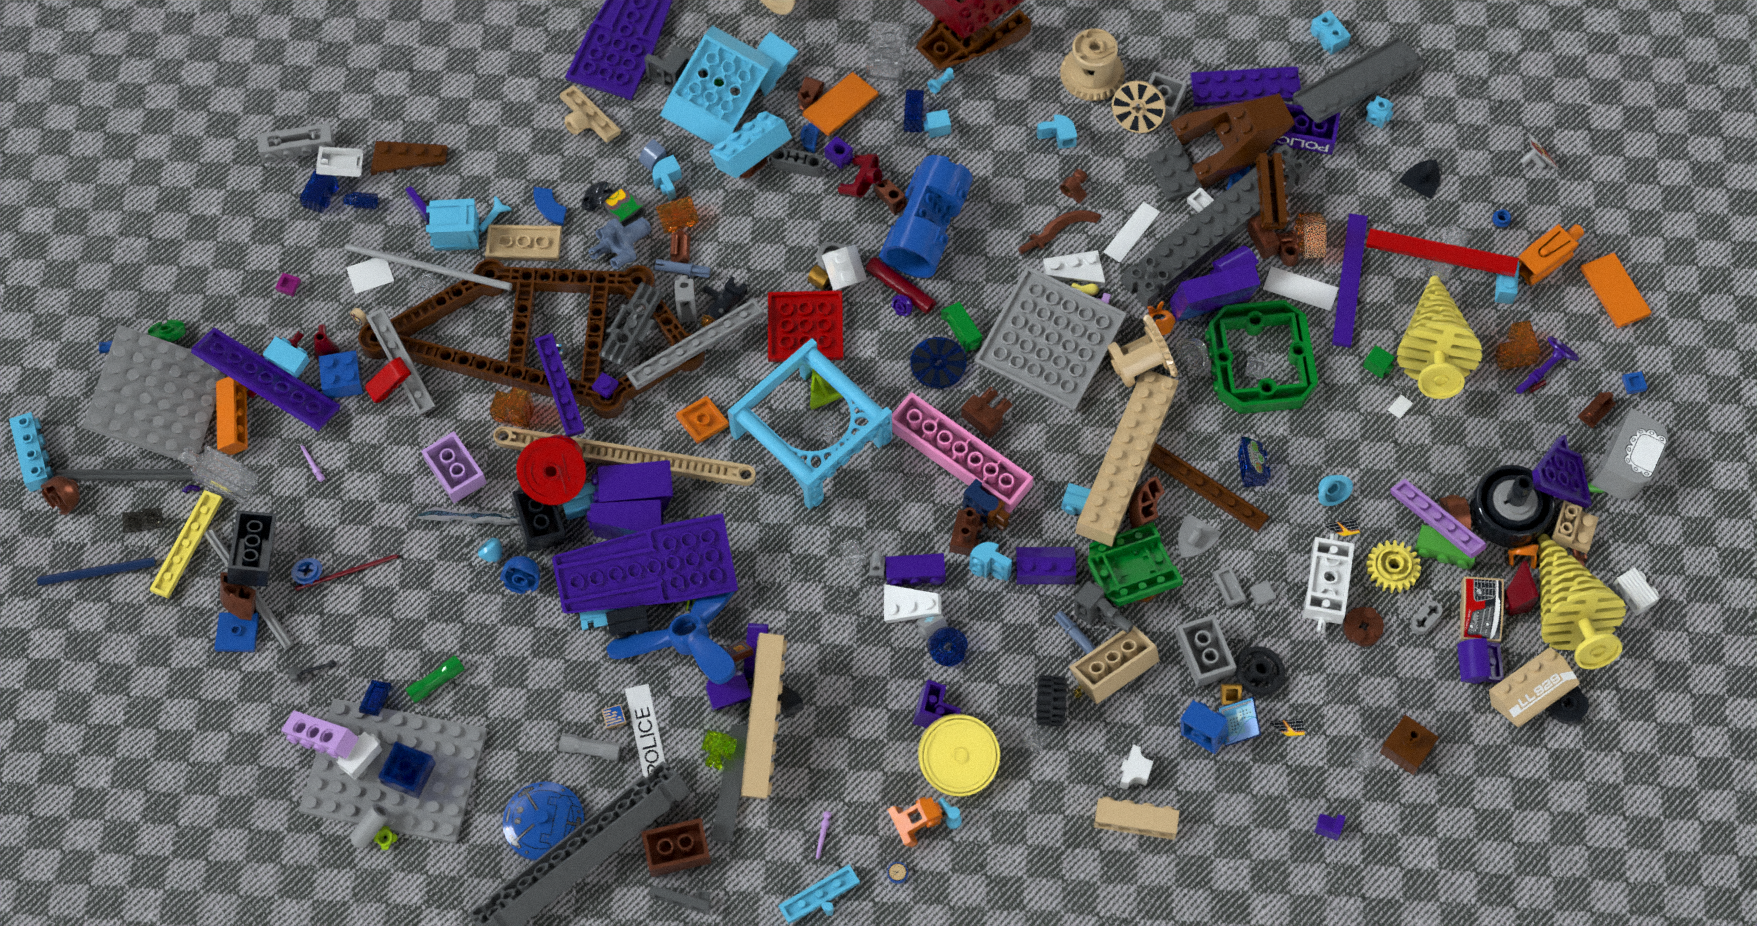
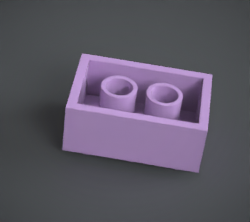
M454 431L421 451L425 462L453 503L487 484L483 472Z

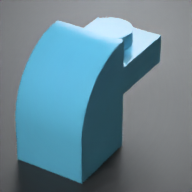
M1054 115L1053 121H1044L1037 124L1038 139L1056 137L1058 149L1076 146L1077 133L1075 125L1068 117Z
M671 155L657 162L652 172L655 189L660 188L663 195H667L669 200L676 198L672 182L682 178L681 168L674 155Z

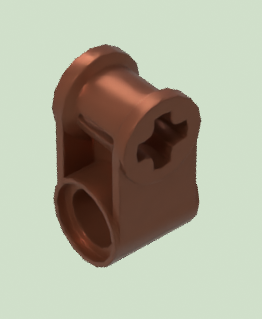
M805 77L802 87L798 92V105L801 111H805L818 100L824 89V81Z
M1290 230V232L1281 234L1277 232L1276 235L1281 243L1279 248L1281 262L1285 266L1292 267L1297 263L1300 252L1295 231Z

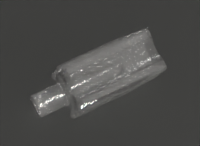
M209 446L205 447V451L201 455L185 447L179 456V461L192 466L191 471L194 474L192 479L240 504L246 505L252 493L260 483L257 473L245 467L241 462H237Z

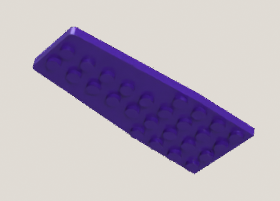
M606 0L588 29L565 76L566 80L633 100L646 72L644 58L648 53L654 55L673 0Z
M724 513L663 524L557 554L552 558L562 611L565 614L634 607L642 604L653 605L681 602L739 590Z

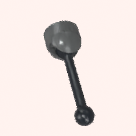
M330 660L329 663L304 670L297 666L289 667L287 669L291 683L298 682L303 677V674L327 667L334 668L336 662Z

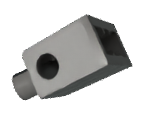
M682 275L679 277V280L675 281L678 321H697L694 281L689 276ZM689 301V306L683 305V302Z

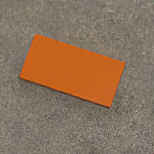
M852 72L803 111V116L829 137L877 98L879 92Z
M1615 253L1581 266L1582 273L1617 329L1651 315V310Z

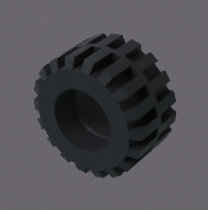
M1040 675L1036 706V722L1038 725L1063 726L1067 694V680L1065 676Z

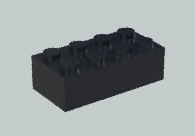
M237 510L228 562L227 584L268 587L276 535V513Z

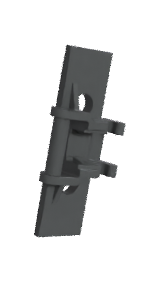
M641 282L628 306L621 304L620 312L611 327L606 330L605 333L609 338L599 356L623 367L636 342H639L640 346L644 348L647 343L645 337L648 331H654L657 326L655 320L650 318L665 293ZM644 305L646 310L640 313L636 311V307ZM626 314L630 315L623 329L619 330L618 328ZM627 340L625 343H620L619 341Z

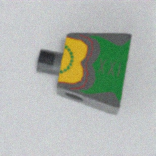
M611 188L605 190L604 193H607L609 197L603 202V205L610 220L617 219L625 227L646 214L645 204L625 188H621L616 193Z

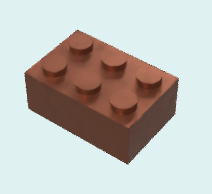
M702 818L641 832L651 877L711 864Z

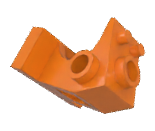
M932 797L918 799L914 806L905 811L897 806L887 809L904 845L914 847L919 844L914 835L917 830L926 825L927 828H931L940 824V819L943 818L942 810L938 802L934 803ZM919 811L923 819L913 824L910 816Z

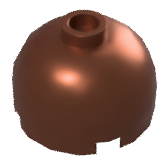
M56 476L41 485V488H44L41 491L44 499L53 509L55 506L60 508L61 511L58 513L66 515L78 505L80 499L79 486L73 479Z

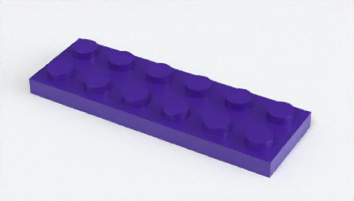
M1298 66L1190 73L1194 107L1223 105L1279 93L1284 102L1294 101V93L1301 90Z

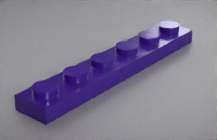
M550 333L534 338L566 436L573 437L585 433L553 334Z

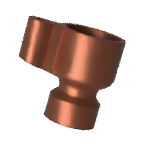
M1076 169L1072 177H1067L1059 186L1061 192L1080 204L1087 196V193L1081 187V184L1088 178L1087 174L1081 169Z

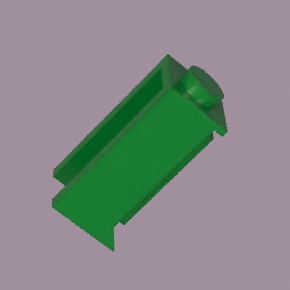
M960 301L941 310V319L946 320L962 347H965V353L978 349L982 344V335Z

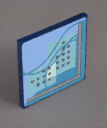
M1254 697L1218 708V712L1222 713L1228 720V737L1224 741L1226 747L1261 736Z

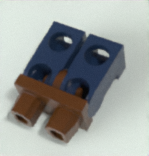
M976 478L964 491L962 506L965 509L968 507L974 508L976 513L981 514V521L987 524L990 530L995 526L1003 532L1010 523L1008 520L1011 514L1005 510V503L1002 500L998 502L995 496L988 495L982 490V482Z

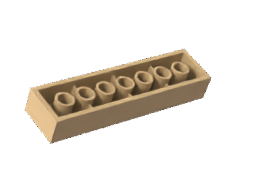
M766 633L758 635L741 797L765 800L767 795H771L772 782H769V775H772L774 772V762H771V755L775 754L777 743L773 741V736L778 733L779 721H775V717L780 713L781 701H777V698L782 693L783 681H779L780 675L784 673L785 661L781 660L782 655H785L787 649V641H784V635Z

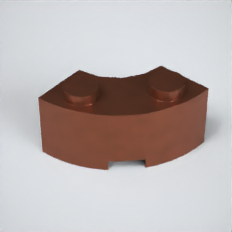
M1157 475L1142 484L1134 492L1129 505V518L1133 529L1146 525L1159 517L1157 502L1165 491Z
M221 572L220 600L222 605L239 619L251 620L256 607V590L245 585L227 584V573Z

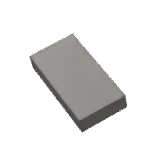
M1231 565L1213 571L1212 575L1228 608L1246 602L1247 598Z

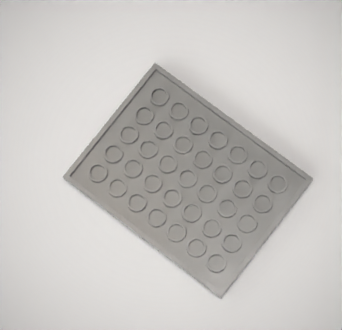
M333 698L326 721L348 728L356 736H361L363 732L369 736L371 734L375 735L381 741L379 744L382 751L356 780L337 764L338 758H333L326 752L323 754L317 752L299 812L301 814L358 825L374 804H379L390 814L389 819L383 825L389 826L390 831L456 844L487 736V728L380 708L377 714L363 712L365 704ZM392 755L393 760L391 764H388V759Z

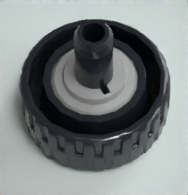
M1503 465L1487 472L1478 482L1470 501L1471 519L1480 534L1490 542L1507 548L1522 547L1538 540L1548 528L1554 515L1555 500L1552 495L1535 489L1532 475L1533 470L1518 465Z

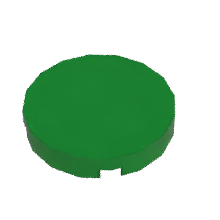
M167 320L165 324L158 322L148 329V335L168 342L175 341L186 333V327L180 320Z

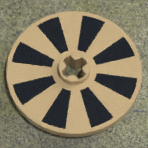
M1130 81L1123 84L1116 91L1112 100V111L1117 122L1125 129L1135 133H1146L1160 125L1165 116L1166 104L1161 92L1152 84L1144 81ZM1137 103L1140 105V107H1142L1141 110H1138V107H1135Z

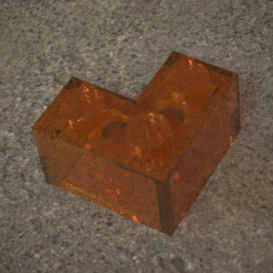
M1320 212L1298 213V219H1295V230H1298V234L1301 235V242H1298L1299 253H1301L1304 259L1325 258L1327 221Z
M1530 320L1512 323L1507 333L1510 342L1500 343L1495 352L1500 370L1536 364L1541 355Z
M512 387L510 394L497 390L489 411L491 417L497 422H508L515 427L523 426L528 428L535 406L530 391Z

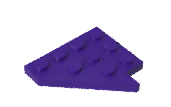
M1564 434L1557 438L1532 471L1533 483L1536 490L1587 508L1592 503L1582 454L1569 449L1567 437Z

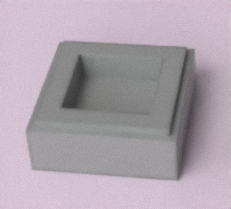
M1268 581L1252 586L1249 589L1258 607L1276 600V596Z

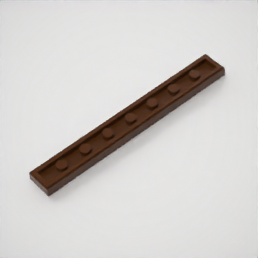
M1155 442L1148 462L1258 533L1269 519L1267 514Z

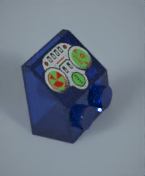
M1245 436L1241 437L1237 456L1243 488L1264 486L1267 484L1268 478L1271 477L1270 467H1266L1265 462L1267 461V451L1263 449L1262 442Z

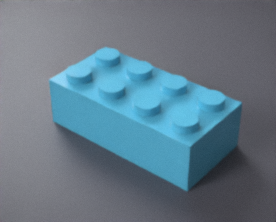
M764 111L759 113L752 121L745 123L737 132L730 134L723 142L716 144L709 153L717 169L737 178L791 139L792 136L783 119Z

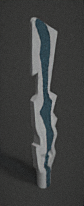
M433 507L418 515V519L450 522V519L464 520L465 523L518 524L516 516L497 511L488 512L487 510L484 512L471 510L463 513Z

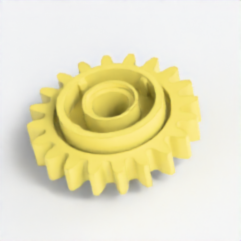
M1386 540L1384 546L1378 543L1377 548L1373 547L1372 554H1369L1367 557L1369 561L1366 563V567H1368L1366 573L1373 574L1370 581L1377 580L1376 587L1382 584V590L1385 591L1389 587L1391 593H1393L1395 588H1397L1399 593H1401L1403 587L1409 590L1410 585L1414 586L1415 579H1418L1420 576L1418 573L1421 570V566L1418 565L1420 559H1414L1417 552L1410 553L1411 546L1405 549L1404 542L1398 546L1396 540L1393 541L1392 545H1390L1388 540ZM1389 564L1396 565L1397 569L1391 568Z

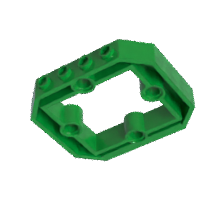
M1286 300L1225 305L1209 323L1208 331H1205V340L1209 342L1210 346L1208 347V358H1212V364L1210 365L1211 375L1215 376L1213 389L1214 392H1217L1218 399L1237 413L1247 414L1300 409L1315 392L1318 377L1307 317L1305 313ZM1289 325L1292 344L1290 345L1287 359L1290 364L1297 367L1299 383L1276 385L1273 379L1263 378L1259 381L1257 387L1235 389L1231 367L1233 353L1228 349L1225 330L1245 329L1248 335L1257 336L1261 334L1263 327ZM1262 389H1268L1270 392H1265Z

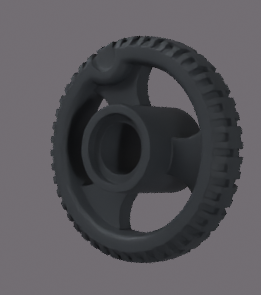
M1253 646L1242 651L1235 661V677L1237 682L1242 684V688L1245 691L1258 696H1266L1276 692L1283 684L1285 666L1281 658L1271 649ZM1252 655L1255 661L1248 669V672L1242 671L1244 659ZM1265 656L1275 664L1278 674L1271 673L1272 665L1267 659H1264ZM1256 668L1261 669L1263 674L1259 673ZM1267 680L1270 683V687L1259 688L1253 686L1250 682L1261 684Z

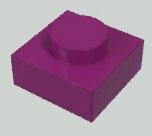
M282 273L275 289L277 292L294 296L301 280L299 277Z

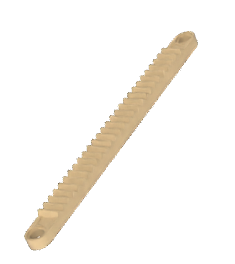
M501 426L495 430L493 437L499 447L520 450L522 452L534 440L557 434ZM502 433L509 435L505 441L499 440L498 437ZM570 437L579 444L583 452L584 461L588 463H602L603 465L609 464L611 466L670 460L671 476L677 475L678 477L698 478L701 481L707 480L708 482L714 481L715 483L721 482L723 484L729 483L742 486L752 485L756 480L754 468L746 464ZM748 471L752 475L749 479H743L741 474Z

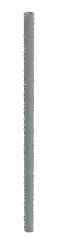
M346 243L344 247L347 251L509 291L512 289V283Z

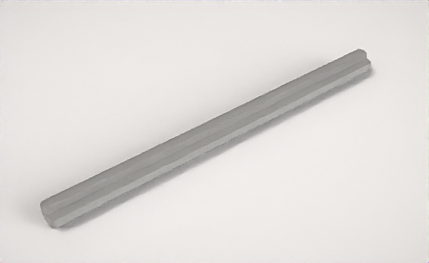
M210 529L205 533V536L228 568L230 552L215 530ZM245 585L248 588L256 590L254 586ZM256 590L255 608L283 648L289 649L293 646L291 638Z

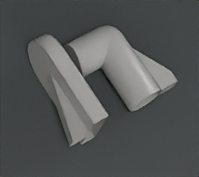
M878 550L873 553L870 559L869 577H873L875 580L884 578L885 559Z

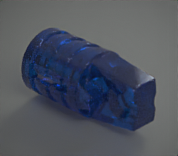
M353 192V194H346L343 197V204L353 205L354 208L376 210L378 195L377 193Z

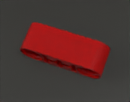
M401 357L395 358L374 376L364 388L373 402L379 403L411 375V372Z

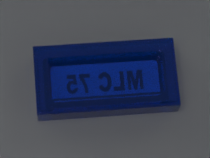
M371 680L360 704L359 713L379 716L391 690V683Z

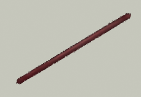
M394 554L322 577L319 580L313 581V584L307 583L305 586L302 584L295 586L294 590L298 591L397 559L399 555Z

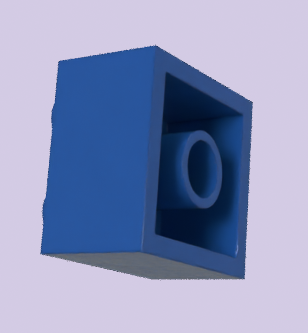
M356 350L318 356L321 386L326 397L334 399L364 394L361 363Z
M1193 700L1180 718L1181 735L1213 754L1217 753L1228 737L1227 718L1220 712H1213L1202 702L1198 703Z

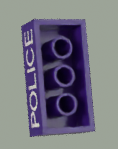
M1285 103L1295 124L1279 140L1277 138L1272 144L1283 146L1286 143L1291 148L1332 155L1341 113H1336L1317 123L1303 111L1304 108L1302 106Z

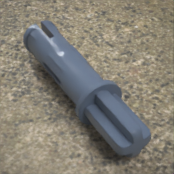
M656 259L655 262L658 264L655 265V271L689 275V277L708 278L710 276V267L694 265L692 262L691 264L659 259Z
M1063 611L1055 615L1054 618L1065 629V634H1069L1086 654L1096 649L1090 639L1077 627L1078 624L1076 622L1073 623Z

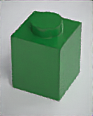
M1375 345L1366 357L1363 367L1382 379L1386 373L1389 375L1394 369L1395 365L1393 362L1395 357Z

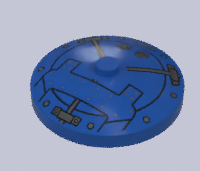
M553 782L533 783L518 791L507 804L503 815V831L509 845L518 855L530 861H535L585 822L583 808L576 795L565 786Z

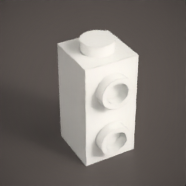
M363 732L361 736L358 735L359 739L347 759L338 757L337 764L354 780L359 777L382 751L379 744L381 741L373 734L369 736Z

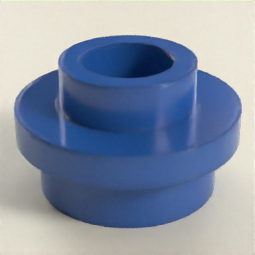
M1504 209L1496 211L1492 217L1493 223L1498 227H1507L1511 222L1510 213Z

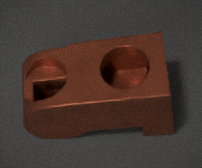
M887 178L874 186L876 195L887 204L894 215L907 206L905 194Z

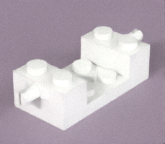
M1330 534V539L1315 537L1312 546L1311 568L1302 617L1318 621V633L1320 631L1325 633L1326 623L1342 624L1346 612L1354 544L1337 541V534L1335 536ZM1332 574L1335 577V580L1331 582L1327 581L1324 578V575Z

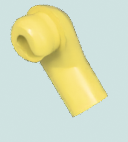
M1076 283L1071 285V287L1090 296L1097 295L1099 292L1098 286L1093 283L1084 286Z

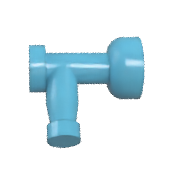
M947 68L942 77L937 80L931 79L928 81L927 85L930 91L936 94L941 90V85L948 80H953V69Z
M942 797L938 803L948 814L945 823L949 828L956 829L962 822L960 810L957 807H952Z

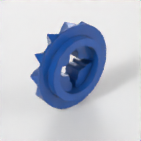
M304 558L298 561L291 570L292 578L297 584L301 583L303 586L307 583L313 584V581L319 580V576L323 574L321 563L314 558ZM310 569L311 572H309V573L305 576L304 573H306V572Z

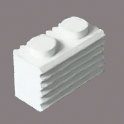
M1635 567L1616 578L1613 583L1615 589H1619L1623 600L1626 601L1636 616L1654 606L1660 599L1658 591L1654 587H1650L1646 582L1644 573L1638 571Z

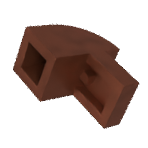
M1448 495L1447 497L1440 498V506L1471 531L1470 510L1465 497L1460 498L1459 495Z

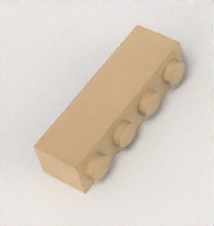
M1111 797L1098 798L1094 828L1175 840L1179 810H1175V808L1170 806H1164L1163 808L1155 807V805L1150 803H1143V805L1134 804L1131 800L1114 801Z

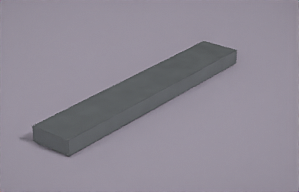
M732 724L712 841L732 843L742 788L748 726Z

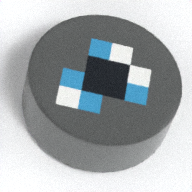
M555 341L562 360L568 355L567 345L563 341Z

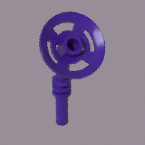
M1548 336V342L1554 349L1553 356L1539 369L1537 368L1530 373L1529 378L1516 388V392L1522 394L1533 383L1540 381L1544 374L1559 359L1562 360L1564 357L1572 361H1578L1579 357L1564 343L1552 336Z

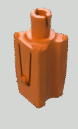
M1557 224L1517 257L1519 258L1518 272L1530 287L1550 275L1573 257V251L1579 245L1577 240L1584 235L1583 228L1575 224L1565 231L1560 224Z

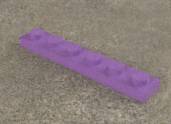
M1403 479L1390 489L1391 494L1471 559L1486 549V543L1408 480Z

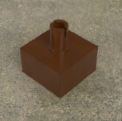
M1405 714L1387 738L1379 753L1411 775H1414L1435 746L1439 737Z

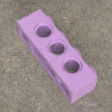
M294 710L281 730L287 735L286 739L293 744L299 742L307 749L313 747L317 752L322 754L326 752L336 759L338 756L347 759L359 739L348 728Z

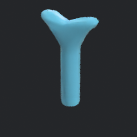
M494 196L493 210L478 228L484 232L488 228V224H491L499 213L511 211V207L502 205L499 198Z

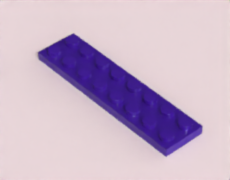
M215 327L192 347V354L318 432L340 410L341 405Z

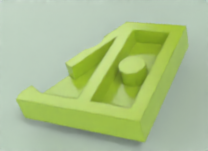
M812 369L811 410L843 397L822 376Z

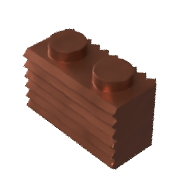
M1260 215L1250 218L1247 232H1249L1248 235L1252 238L1251 241H1254L1253 244L1257 247L1256 250L1262 256L1261 259L1278 254L1281 243L1274 230L1261 228Z

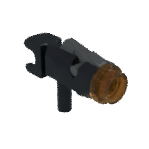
M730 277L721 293L707 285L704 287L703 292L714 297V303L709 305L707 312L702 317L701 325L703 328L737 309L735 304L738 300L741 301L747 293V285L745 283H742L740 287H735V278Z

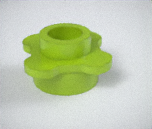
M383 826L382 830L375 835L373 840L381 845L382 850H388L389 846L398 840V836L390 831L389 826Z

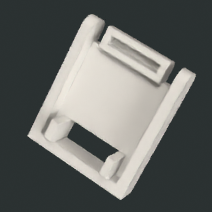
M319 146L316 174L359 177L362 169L363 150Z

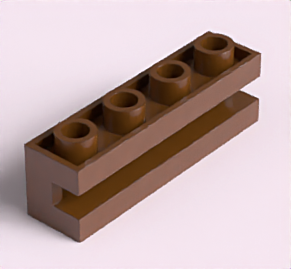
M1259 153L1256 159L1261 228L1284 229L1290 221V213L1286 209V205H1288V194H1285L1287 179L1283 176L1285 160L1282 159V153H1274L1273 156H1267V153Z

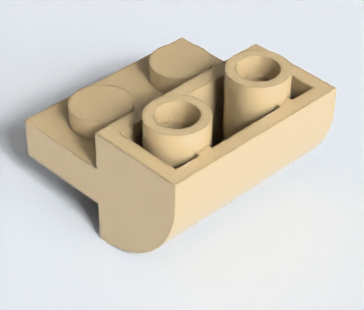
M1563 501L1552 540L1556 541L1565 550L1567 547L1587 554L1599 517L1583 512V507Z

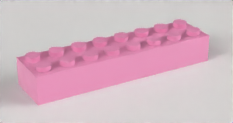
M911 392L892 413V432L968 486L977 478L982 482L983 491L988 495L995 496L998 502L1002 500L1005 503V510L1008 513L1014 510L1033 487V476Z

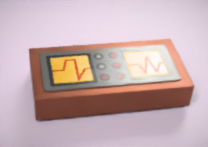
M744 641L724 649L735 663L754 655L753 649Z

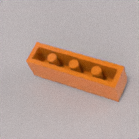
M226 377L216 381L217 450L231 456L248 449L247 387L231 377Z

